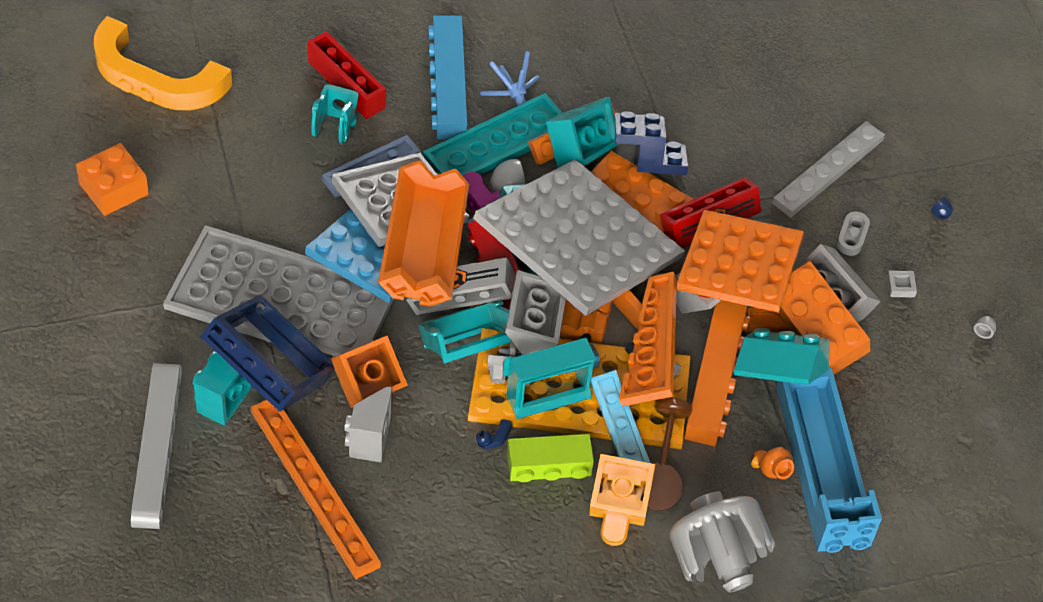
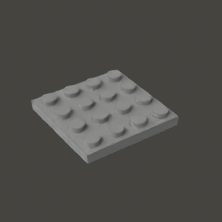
M421 153L332 174V184L378 247L384 246L386 242L399 167L420 160L434 176L437 175ZM466 211L463 224H466L469 218V215Z

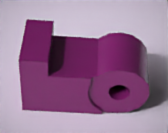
M468 172L463 175L469 183L466 204L474 214L477 210L499 199L500 194L498 191L490 193L483 184V178L480 174Z

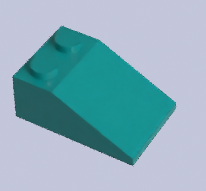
M605 97L566 111L546 122L553 155L558 168L574 159L585 166L619 145V143H615V116L610 97Z

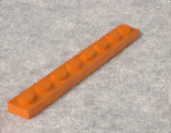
M267 400L251 406L253 417L355 580L381 568V562L286 412L284 410L279 412Z

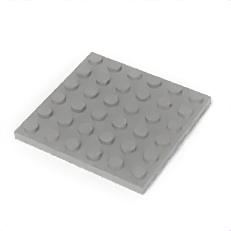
M575 159L477 210L473 217L476 222L585 316L678 261L685 252L675 241L671 240Z

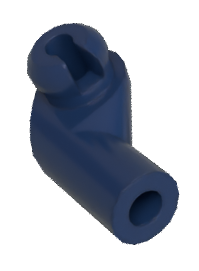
M503 419L500 420L495 432L479 431L476 435L478 446L483 449L502 446L513 425L511 422Z

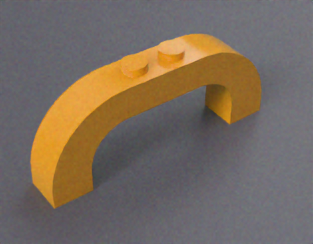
M106 16L95 32V57L97 67L102 76L116 87L137 95L145 101L173 110H195L215 103L232 87L231 69L211 60L197 75L186 79H176L123 57L120 52L129 42L128 25Z

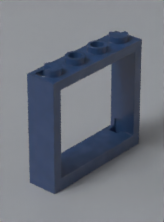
M262 295L215 317L200 336L279 412L323 386L335 371L332 361ZM261 303L266 308L263 310L260 306L257 307V305ZM247 321L251 322L301 369L309 379L295 386L250 344L235 327ZM283 388L288 391L287 394L283 391Z

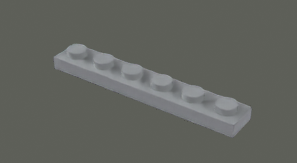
M865 121L773 198L772 204L790 218L793 217L880 144L885 134Z

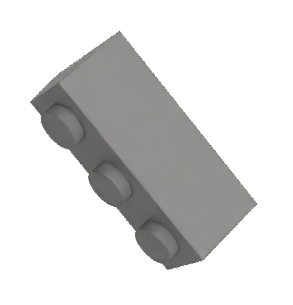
M820 244L799 266L801 267L811 261L857 322L863 320L881 302L832 247Z
M517 270L505 333L522 355L558 346L566 299L540 276Z

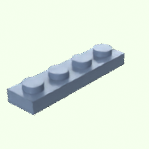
M405 135L323 174L322 181L336 198L340 196V193L331 182L332 174L420 153V150Z

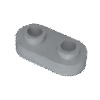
M851 212L845 217L837 241V247L841 253L854 256L861 252L870 225V220L865 214Z

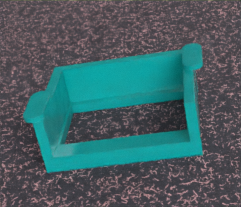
M500 300L476 305L420 323L418 325L424 349L429 348L439 354L445 364L510 343L512 340L505 333L509 310L501 306L504 303ZM482 328L495 329L500 332V334L446 351L445 344L482 333Z
M587 338L514 358L509 356L503 360L502 373L504 376H508L506 396L516 419L592 398L590 384L596 357ZM576 371V377L581 387L523 403L525 384Z

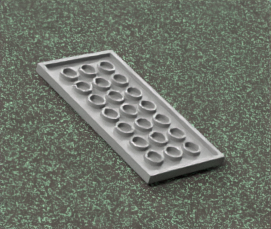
M205 225L163 305L165 310L211 323L215 317L262 295L330 359L375 340L393 301L388 303L308 256ZM261 303L257 305V307L260 306L263 310L266 308ZM249 321L235 327L239 333L271 342Z

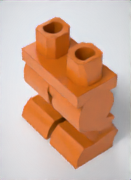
M565 300L560 337L576 341L587 333L591 336L590 343L603 344L612 300L586 316L568 300Z

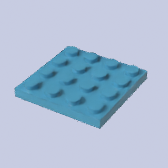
M351 209L306 246V256L388 303L394 300L378 283L385 245L378 247Z

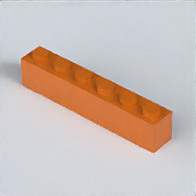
M721 300L715 305L692 402V413L688 419L684 440L715 447L717 438H723L727 422L722 421L723 415L728 416L731 400L727 399V394H733L736 379L731 378L738 359L736 354L740 352L745 338L741 336V331L747 332L750 319L749 316H745L747 305Z

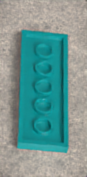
M544 93L423 151V157L437 175L452 169H457L462 176L468 172L482 175L495 169L504 161L515 159L531 151L528 141L547 133L546 122L561 114L562 111Z

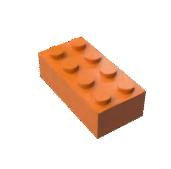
M811 261L793 271L778 313L790 330L799 336L817 334L820 338L829 339V368L832 367L833 374L838 373L871 352L869 337Z

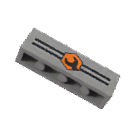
M507 258L457 266L451 300L430 307L420 305V300L407 297L406 300L415 314L419 315L511 299L516 273Z

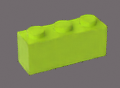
M590 434L508 439L507 461L510 481L529 482L539 479L552 481L559 478L573 477L581 479L591 476L594 460Z

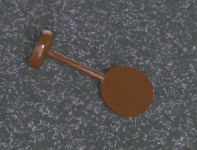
M671 397L655 400L654 405L656 412L668 417L660 462L651 463L655 464V470L647 508L654 511H664L673 507L679 501L683 492V482L679 473L672 466L667 465L666 462L674 420L688 418L692 413L693 407L684 400Z

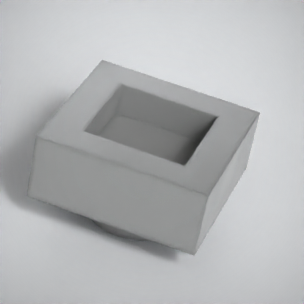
M888 271L887 283L890 297L916 296L917 288L914 271Z

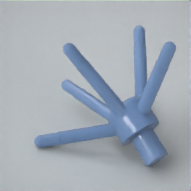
M525 52L523 67L516 83L513 82L503 65H500L498 68L491 61L490 66L506 84L508 90L481 91L480 95L510 96L511 99L516 100L517 106L525 103L526 89L539 79V76L536 75L525 84L530 52Z

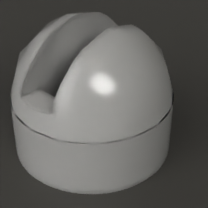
M990 316L980 317L974 326V332L981 338H991L997 328L995 320Z

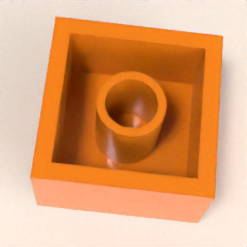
M121 143L76 164L79 184L104 216L149 195L146 174Z
M388 336L375 339L330 358L351 408H354L355 404L385 387H392V392L408 386Z

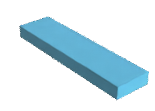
M616 370L592 377L591 385L617 456L650 463L629 405L622 407L619 401L622 385Z

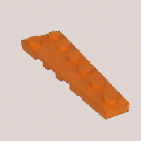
M674 272L651 276L648 279L642 303L643 307L638 319L640 324L638 333H635L633 338L635 344L633 353H630L628 358L630 364L628 373L624 374L619 394V401L622 407L673 397L677 278Z

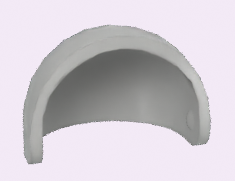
M518 159L504 161L495 168L488 183L490 193L498 191L500 194L503 186L526 185L522 165Z

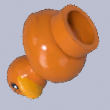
M775 447L768 452L757 450L752 456V467L760 468L762 473L768 478L787 479L794 471L793 457L783 447Z

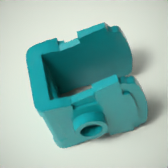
M325 85L321 92V97L315 100L312 107V136H318L325 117L329 115L340 118L338 138L339 143L344 144L350 135V128L355 127L357 123L358 92L333 85ZM340 99L346 105L344 107H339L338 105H336L334 100Z

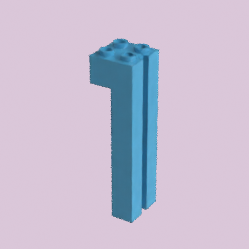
M832 367L809 385L777 381L776 389L817 552L827 551L834 553L840 551L843 546H849L850 549L854 548L855 550L871 547L882 517L874 490H868L866 496Z

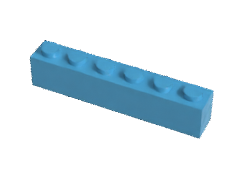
M433 16V25L428 27V38L433 40V43H429V57H434V60H430V75L435 77L430 79V92L435 93V97H431V111H436V115H432V130H437V140H448L467 130L462 16Z

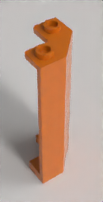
M420 160L399 167L378 283L394 299L404 300V297L420 300V305L429 307L452 299L469 183L457 169L434 176Z

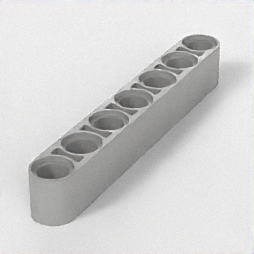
M153 363L131 510L132 528L161 529L181 386L182 368L179 364Z

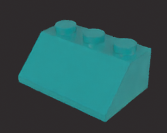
M757 328L744 338L734 369V375L809 385L829 370V339L820 338L817 334L799 336L795 335L792 331L774 333L770 332V329Z

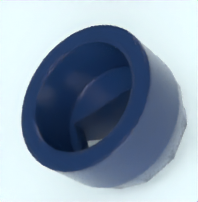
M944 197L933 206L931 212L939 219H947L953 212V206Z

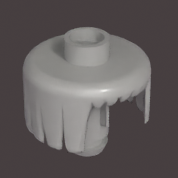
M716 491L700 496L690 502L689 505L692 512L678 520L671 527L669 533L671 543L686 580L696 583V579L699 582H704V569L707 562L711 559L720 580L724 579L725 584L722 587L727 592H735L753 584L754 575L749 574L748 569L751 567L750 563L752 564L757 561L756 551L760 558H764L767 556L768 550L771 553L775 547V542L757 500L749 496L723 499L721 492Z

